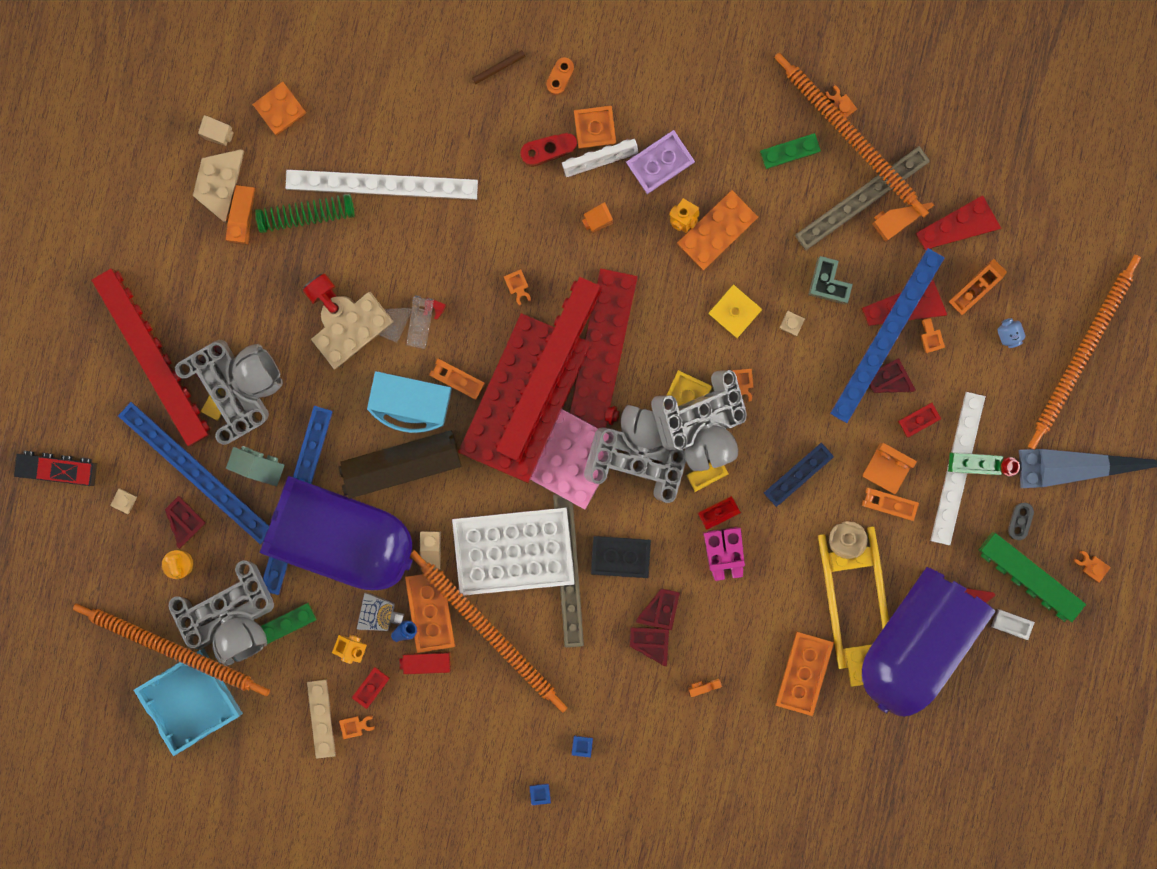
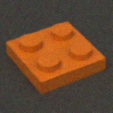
M281 82L252 104L276 136L306 114V111L284 82Z
M612 106L574 110L578 149L616 145Z

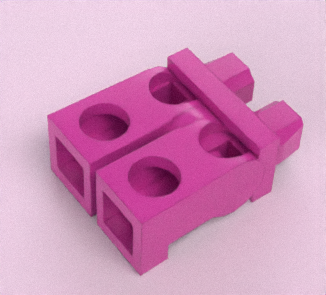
M741 528L722 529L725 548L723 547L721 530L703 532L709 570L712 571L714 580H724V569L730 568L732 578L743 577L745 562Z

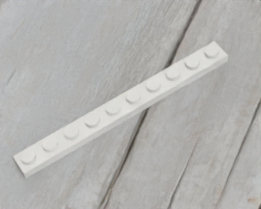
M287 170L286 190L477 200L478 180Z

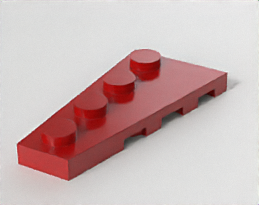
M982 195L915 234L923 249L927 250V248L931 249L1002 228Z
M931 280L908 321L947 316L934 280ZM901 293L861 308L868 326L883 324Z

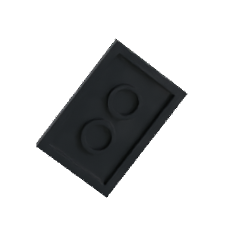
M593 536L591 575L648 578L651 540Z

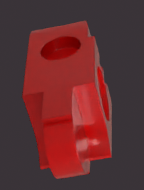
M563 133L528 142L521 148V159L526 165L531 167L547 163L573 152L577 146V139L572 134ZM553 144L556 147L555 151L547 153L545 151L546 145ZM533 150L536 154L534 157H530L528 152Z

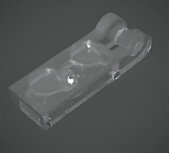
M414 295L406 345L421 349L426 348L434 299H423L419 295ZM419 306L425 307V310L419 309Z

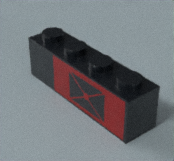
M23 450V454L16 455L14 477L94 486L97 463H92L90 458H80V461L73 460V456L61 455V459L54 458V454L49 453L35 456V452Z

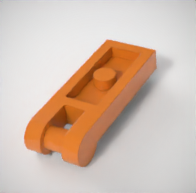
M437 358L436 366L433 371L431 370L429 376L477 400L485 383ZM443 368L448 370L445 377L440 375Z
M871 488L866 489L865 493L867 495L865 501L863 500L862 502L863 507L914 521L919 505L918 502ZM874 496L880 497L878 504L872 503Z

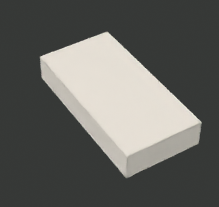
M997 609L991 627L1028 640L1035 622Z

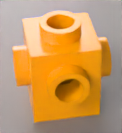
M683 198L678 206L675 205L669 213L672 227L685 233L690 228L693 229L698 222L699 207Z
M338 635L332 653L341 657L343 662L352 664L353 661L361 663L367 645L360 642L361 638L350 635L345 637Z

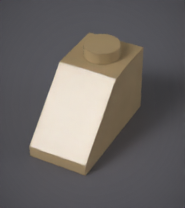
M204 115L198 132L202 138L227 146V143H230L233 137V131H231L232 128L229 125Z
M421 531L420 556L427 563L434 564L435 567L433 569L438 568L439 570L441 531Z

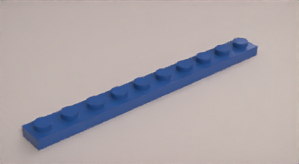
M927 248L830 412L831 415L848 423L943 262V256Z
M130 402L118 417L261 545L269 525L133 402Z
M317 406L313 407L293 478L312 484L333 411ZM269 557L263 580L269 593L279 595L288 563Z

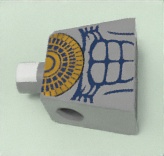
M366 592L364 593L357 629L388 631L391 623L400 625L403 622L404 614L394 612L395 603Z

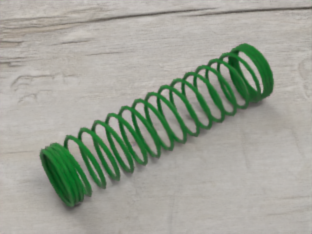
M349 193L347 195H343L345 216L342 211L339 196H337L339 217L335 209L333 197L331 196L333 219L329 210L327 198L325 197L327 220L324 215L321 199L319 198L321 221L317 213L315 200L313 199L315 222L312 218L308 200L307 207L309 222H307L302 201L300 202L303 218L302 223L298 214L296 203H294L296 210V224L293 219L291 205L288 204L290 211V225L286 217L284 205H282L284 212V226L280 218L278 206H276L278 214V228L273 216V209L272 207H270L272 216V229L268 221L266 208H264L266 225L262 209H256L255 215L258 230L260 233H265L268 231L269 227L270 231L273 232L275 225V228L279 231L280 224L281 227L285 229L286 223L288 227L291 228L292 222L294 226L297 227L298 220L300 225L304 226V219L306 224L310 225V218L313 224H316L317 219L320 223H322L323 218L326 222H328L329 216L330 219L334 221L335 215L336 218L340 220L341 214L344 219H346L347 214L349 218H354L355 214L351 194Z

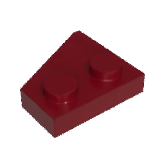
M899 358L880 367L869 385L873 393L916 391Z
M178 496L165 509L167 518L170 521L171 530L177 542L176 545L179 549L206 524L181 496Z
M661 588L638 616L636 623L672 630L680 592Z
M630 627L629 646L667 667L669 629Z

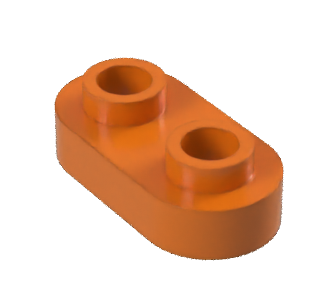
M569 58L558 59L547 80V90L553 95L561 94L572 76L574 64ZM566 64L568 65V68L566 70H562L561 65ZM554 81H558L560 85L558 87H554L552 83Z

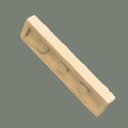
M327 679L308 681L307 687L316 759L334 757L336 752Z

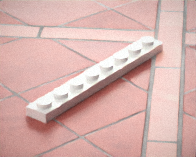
M965 392L951 452L972 454L986 396ZM947 468L930 541L946 545L951 544L967 473L948 472Z

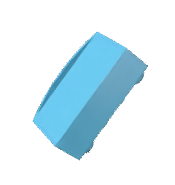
M375 371L367 410L381 423L395 430L409 433L431 431L444 426L452 388ZM387 414L394 419L407 423H426L427 426L421 429L399 427L384 420V415Z

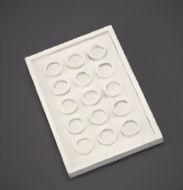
M567 507L452 519L459 591L463 595L575 584Z

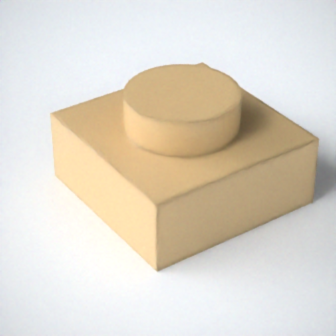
M787 311L779 329L797 336L805 318Z
M119 488L110 506L129 514L137 496Z

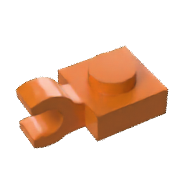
M931 318L921 320L925 334L920 336L925 353L945 348L940 329L934 331Z

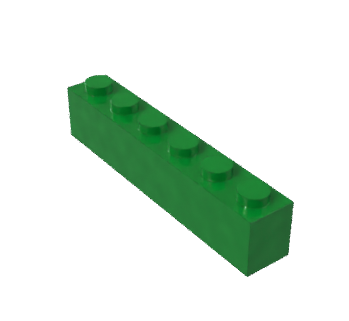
M992 532L978 549L982 553L980 555L981 558L988 563L991 561L997 565L995 568L1003 575L1009 574L1012 577L1010 580L1019 587L1023 585L1027 589L1025 592L1034 599L1037 596L1042 600L1040 604L1049 611L1051 608L1056 611V616L1063 622H1073L1086 606L1082 600L998 534Z

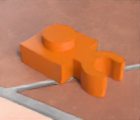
M835 85L833 90L836 94L831 96L827 91L825 96L834 102L833 107H837L836 111L839 110L841 112L839 115L843 114L844 119L854 113L857 108L847 94L842 97L840 96V89Z
M521 269L504 276L511 295L517 293L516 301L519 306L522 305L520 302L522 296L527 297L529 302L531 301L530 295L524 291L529 286Z
M752 369L732 370L737 377L741 395H747L748 401L751 402L752 395L748 388H754Z
M1080 551L1079 553L1084 556V560L1080 562L1078 559H1074V562L1077 565H1084L1083 572L1100 583L1111 567L1096 556L1089 559L1088 553Z
M719 679L708 683L698 681L692 683V687L688 688L690 696L694 697L721 688L722 685Z
M359 716L339 720L343 740L363 735L362 729L366 731L374 730L375 726L369 727L366 724V721L373 719V716H366L362 721L359 720Z

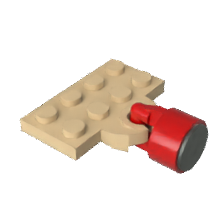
M321 273L303 287V292L312 304L320 300L324 303L321 319L325 328L311 340L331 366L337 369L394 321L371 292L365 294L356 303L346 296L337 297L332 291L336 286L325 273Z

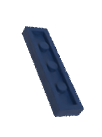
M821 442L763 493L777 507L834 456Z

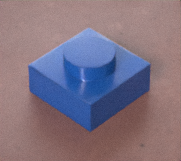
M574 735L572 755L591 758L593 737Z
M549 783L529 786L532 805L551 803Z

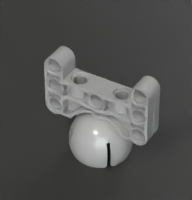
M216 340L183 359L175 367V372L180 378H188L195 373L199 376L227 424L217 430L215 436L216 440L223 445L229 444L257 428L268 419L269 412L260 397L274 394L283 384L282 379L279 378L280 372L274 360L260 344L245 347L235 358L226 341ZM215 345H219L222 348V354L215 352ZM199 354L206 358V363L199 361ZM183 364H186V365L189 366V368H190L189 373H186V372L183 371V369H182V365H183ZM223 388L226 391V396H221L218 389ZM260 412L262 420L256 419L254 413ZM243 421L246 424V429H241L238 422ZM223 430L229 432V439L222 435Z
M731 370L715 371L711 377L714 391L678 406L673 396H656L652 400V410L664 448L667 450H683L685 448L686 462L693 471L708 470L710 468L708 460H710L712 467L717 468L737 459V442L726 428H732L744 423L747 413L737 377Z
M627 405L621 416L622 432L603 427L595 432L584 476L586 480L592 483L601 484L606 480L609 468L654 480L656 481L654 497L659 501L671 503L676 498L685 467V451L667 450L664 448L653 411ZM607 432L609 438L604 442L603 436ZM615 449H619L626 452H624V454L618 453ZM600 451H603V458L599 460L598 454ZM675 452H677L678 457H677V459L674 461V460H673V455H674ZM651 459L658 460V461H661V462H659V463H654V462H652ZM635 461H638V467L634 470L633 464ZM598 470V476L594 479L593 472ZM672 470L673 475L668 479V473ZM667 489V496L663 498L662 493Z
M243 560L236 565L235 571L240 580L239 583L194 607L188 599L183 597H173L168 605L185 644L190 648L202 649L213 643L214 655L218 662L224 666L232 665L234 660L240 662L267 646L265 632L254 619L272 611L274 602L257 566L249 561ZM248 565L250 571L245 575L243 570ZM257 582L258 588L253 592L252 584ZM265 599L266 606L261 609L260 602ZM223 600L224 607L220 610L218 604ZM182 601L183 607L181 610H178L177 604ZM188 618H190L191 624L187 628L185 626V621ZM197 635L199 642L195 645L193 638Z

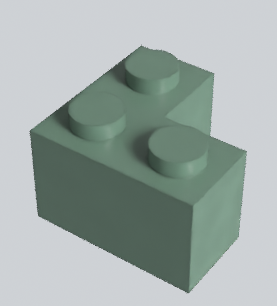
M822 256L817 258L808 293L809 296L844 305L848 303L853 284L834 280L839 261Z
M242 446L241 449L233 447L226 469L244 477L277 486L284 464L278 462L279 458L267 455V458H265L263 453Z

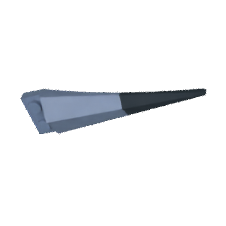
M1047 449L1019 450L1020 488L1047 487L1157 467V460Z

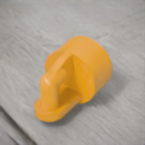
M174 550L167 553L162 560L163 572L172 579H181L188 576L193 569L191 555L184 550Z

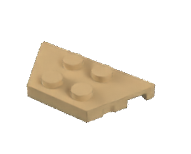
M244 150L202 158L193 196L223 222L228 220Z

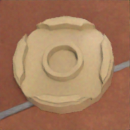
M846 521L833 527L830 532L829 544L831 550L839 557L852 559L860 556L865 551L868 537L861 525Z

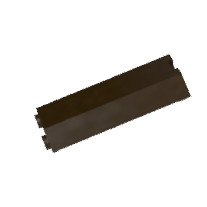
M453 430L340 461L341 466L338 467L344 481L342 485L344 496L348 495V498L351 499L462 467Z

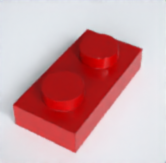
M931 402L900 419L898 423L908 438L941 420V417Z
M731 496L698 512V515L705 529L708 530L741 512Z
M374 667L352 696V699L368 709L390 677L377 667Z

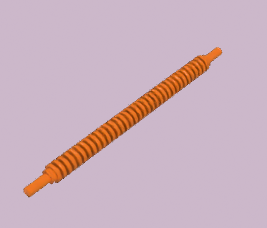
M779 52L774 58L786 70L787 78L791 79L792 83L795 82L794 85L798 86L797 89L801 90L802 94L805 93L804 96L808 97L807 99L811 101L812 105L815 104L814 107L818 108L822 115H825V119H828V122L835 126L839 134L842 133V137L846 136L845 140H849L848 143L850 145L854 143L852 145L853 148L857 146L856 152L861 150L858 154L860 156L864 154L862 158H867L865 161L867 163L870 162L869 166H873V170L877 169L876 173H880L879 176L883 177L882 180L886 181L888 179L887 185L892 183L889 187L891 189L895 187L893 189L894 192L898 190L896 195L902 194L900 199L902 200L905 197L904 203L911 204L923 218L929 214L928 210L917 200L916 192L913 191L911 193L913 190L911 187L907 189L909 184L904 185L906 181H901L902 177H898V173L893 174L895 169L890 171L891 165L886 167L889 163L887 161L883 163L885 161L884 158L880 160L881 154L877 155L878 151H874L875 148L871 147L870 143L867 144L868 141L864 140L865 137L861 136L860 132L857 133L858 130L854 129L853 125L850 126V121L846 123L848 119L846 117L843 119V114L839 115L841 112L839 110L836 111L837 107H833V103L829 104L831 101L829 99L826 100L827 97L823 96L824 94L820 92L819 88L816 89L817 86L813 85L814 83L809 78H806L807 75L803 74L799 67L791 65Z
M1135 254L1127 269L1118 275L1117 282L1113 284L1114 286H1112V290L1109 292L1110 295H1107V299L1104 301L1105 304H1102V308L1097 313L1098 317H1095V321L1089 327L1090 330L1084 336L1086 339L1082 340L1083 343L1079 345L1078 352L1075 353L1076 356H1073L1072 359L1074 361L1071 360V365H1068V369L1065 371L1067 374H1063L1062 377L1064 378L1060 380L1062 383L1059 382V387H1056V391L1053 392L1055 396H1051L1050 399L1052 400L1048 401L1050 405L1047 404V409L1043 410L1044 413L1041 414L1043 418L1039 417L1038 421L1041 423H1036L1037 427L1035 429L1037 431L1028 445L1029 448L1035 450L1043 434L1050 431L1049 427H1052V423L1055 422L1053 418L1058 416L1055 413H1060L1058 409L1061 410V405H1064V401L1068 399L1066 396L1069 397V392L1075 386L1073 383L1077 382L1076 379L1080 377L1078 374L1081 375V370H1084V366L1087 364L1085 361H1089L1088 357H1091V353L1094 352L1093 348H1096V344L1099 343L1102 337L1100 335L1104 334L1105 326L1108 327V322L1111 321V318L1114 316L1113 313L1116 312V309L1119 307L1118 305L1121 303L1120 300H1123V296L1126 294L1125 291H1128L1130 283L1133 282V272L1141 259L1140 256Z
M413 550L410 557L422 568V575L426 576L428 574L427 580L432 578L430 583L435 582L433 586L436 587L438 585L437 590L442 589L440 593H446L444 597L447 598L449 596L447 599L449 602L453 600L451 605L456 603L455 609L460 607L458 612L463 611L461 615H466L465 619H469V623L473 622V627L477 625L475 629L477 631L481 629L479 633L482 634L484 632L482 635L484 638L488 636L486 641L491 640L489 644H494L493 648H497L496 651L500 652V655L507 659L508 663L511 662L510 665L514 666L515 670L518 669L517 672L519 674L522 672V677L526 676L524 680H529L528 684H532L531 687L535 688L536 692L539 691L538 694L542 695L543 699L550 700L562 713L566 711L568 707L555 695L554 687L547 683L546 679L543 680L544 677L540 676L539 672L536 673L537 670L533 669L532 665L529 666L530 663L528 661L525 663V657L521 659L523 655H518L519 651H515V647L511 648L512 644H508L509 641L505 640L504 636L501 637L502 634L498 633L497 629L493 631L495 628L493 625L489 627L491 622L486 624L487 618L482 620L484 615L479 616L481 612H476L477 608H473L474 605L470 604L469 600L465 602L467 598H461L463 594L460 593L458 595L460 592L458 589L454 591L456 589L455 585L451 588L452 582L447 584L449 582L448 578L444 581L445 575L440 577L442 572L437 573L439 569H433L435 567L434 564L427 563Z
M77 603L73 607L74 611L87 616L93 624L122 635V637L144 645L149 649L243 691L253 690L266 697L269 695L270 689L254 683V680L250 676H246V674L206 658L201 654L127 621H123L118 617H114L100 609L91 610Z

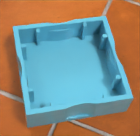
M204 648L196 652L209 658ZM181 662L134 689L147 714L156 723L161 737L173 756L243 714L223 681Z

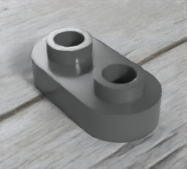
M1018 503L1014 507L1008 527V534L1014 540H1023L1028 535L1034 515L1033 507L1030 504ZM1022 508H1024L1026 511L1025 515L1023 516L1020 515V510ZM1016 527L1020 528L1019 534H1016L1014 532V529Z

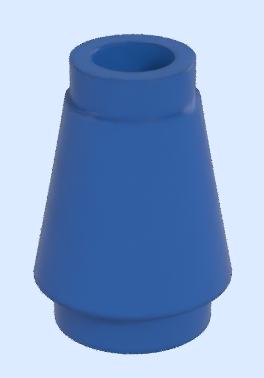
M403 621L391 633V638L395 642L412 639L416 635L417 627L412 621Z

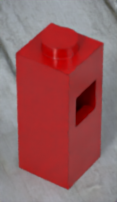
M450 652L404 653L403 658L399 660L400 670H403V674L450 673Z

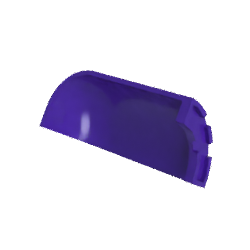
M288 476L259 553L359 589L383 590L398 583L405 570L409 571L412 564V559H409L412 551V539L404 524L392 514Z
M926 567L869 648L863 661L862 681L867 694L879 704L878 708L886 714L889 711L897 716H910L928 706L941 691L995 613V610L976 596L974 598L967 592L965 593L966 588L955 581L953 583L944 579L945 576L929 567Z

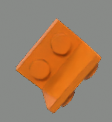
M880 443L862 476L892 494H896L910 468H914L917 461L885 443Z

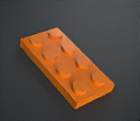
M731 190L693 229L677 242V245L704 271L758 219V216Z
M418 574L405 577L411 618L417 627V632L414 636L417 653L455 647L448 597H444L446 593H440L442 589L437 590L438 585L436 587L433 586L435 582L430 583L432 578L426 579L428 574L426 576Z
M796 631L775 703L776 706L813 716L834 642Z

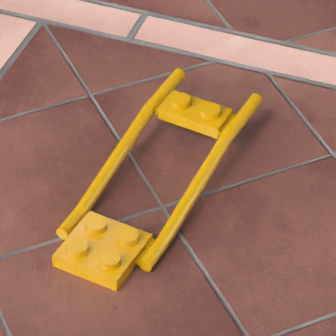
M875 527L867 528L870 547H866L860 556L852 559L841 558L834 552L828 553L825 534L818 535L838 668H848L851 687L863 685L862 665L872 645L843 649L832 572L874 567L882 628H884L889 621Z

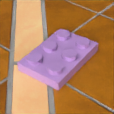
M674 130L626 162L646 194H649L695 163Z

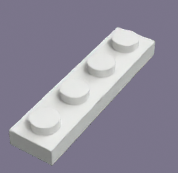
M635 139L624 140L620 144L606 146L599 151L587 152L577 158H569L562 162L565 176H573L639 154Z

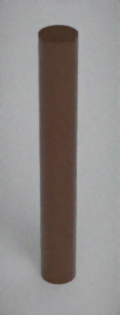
M521 50L474 76L472 79L475 84H478L526 56Z

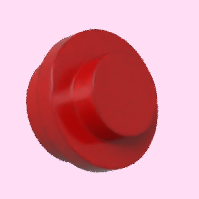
M617 406L608 407L606 410L605 422H609V425H613L619 419L620 411H617Z
M1012 457L1005 458L1001 464L1002 473L1006 476L1016 475L1020 470L1019 462Z

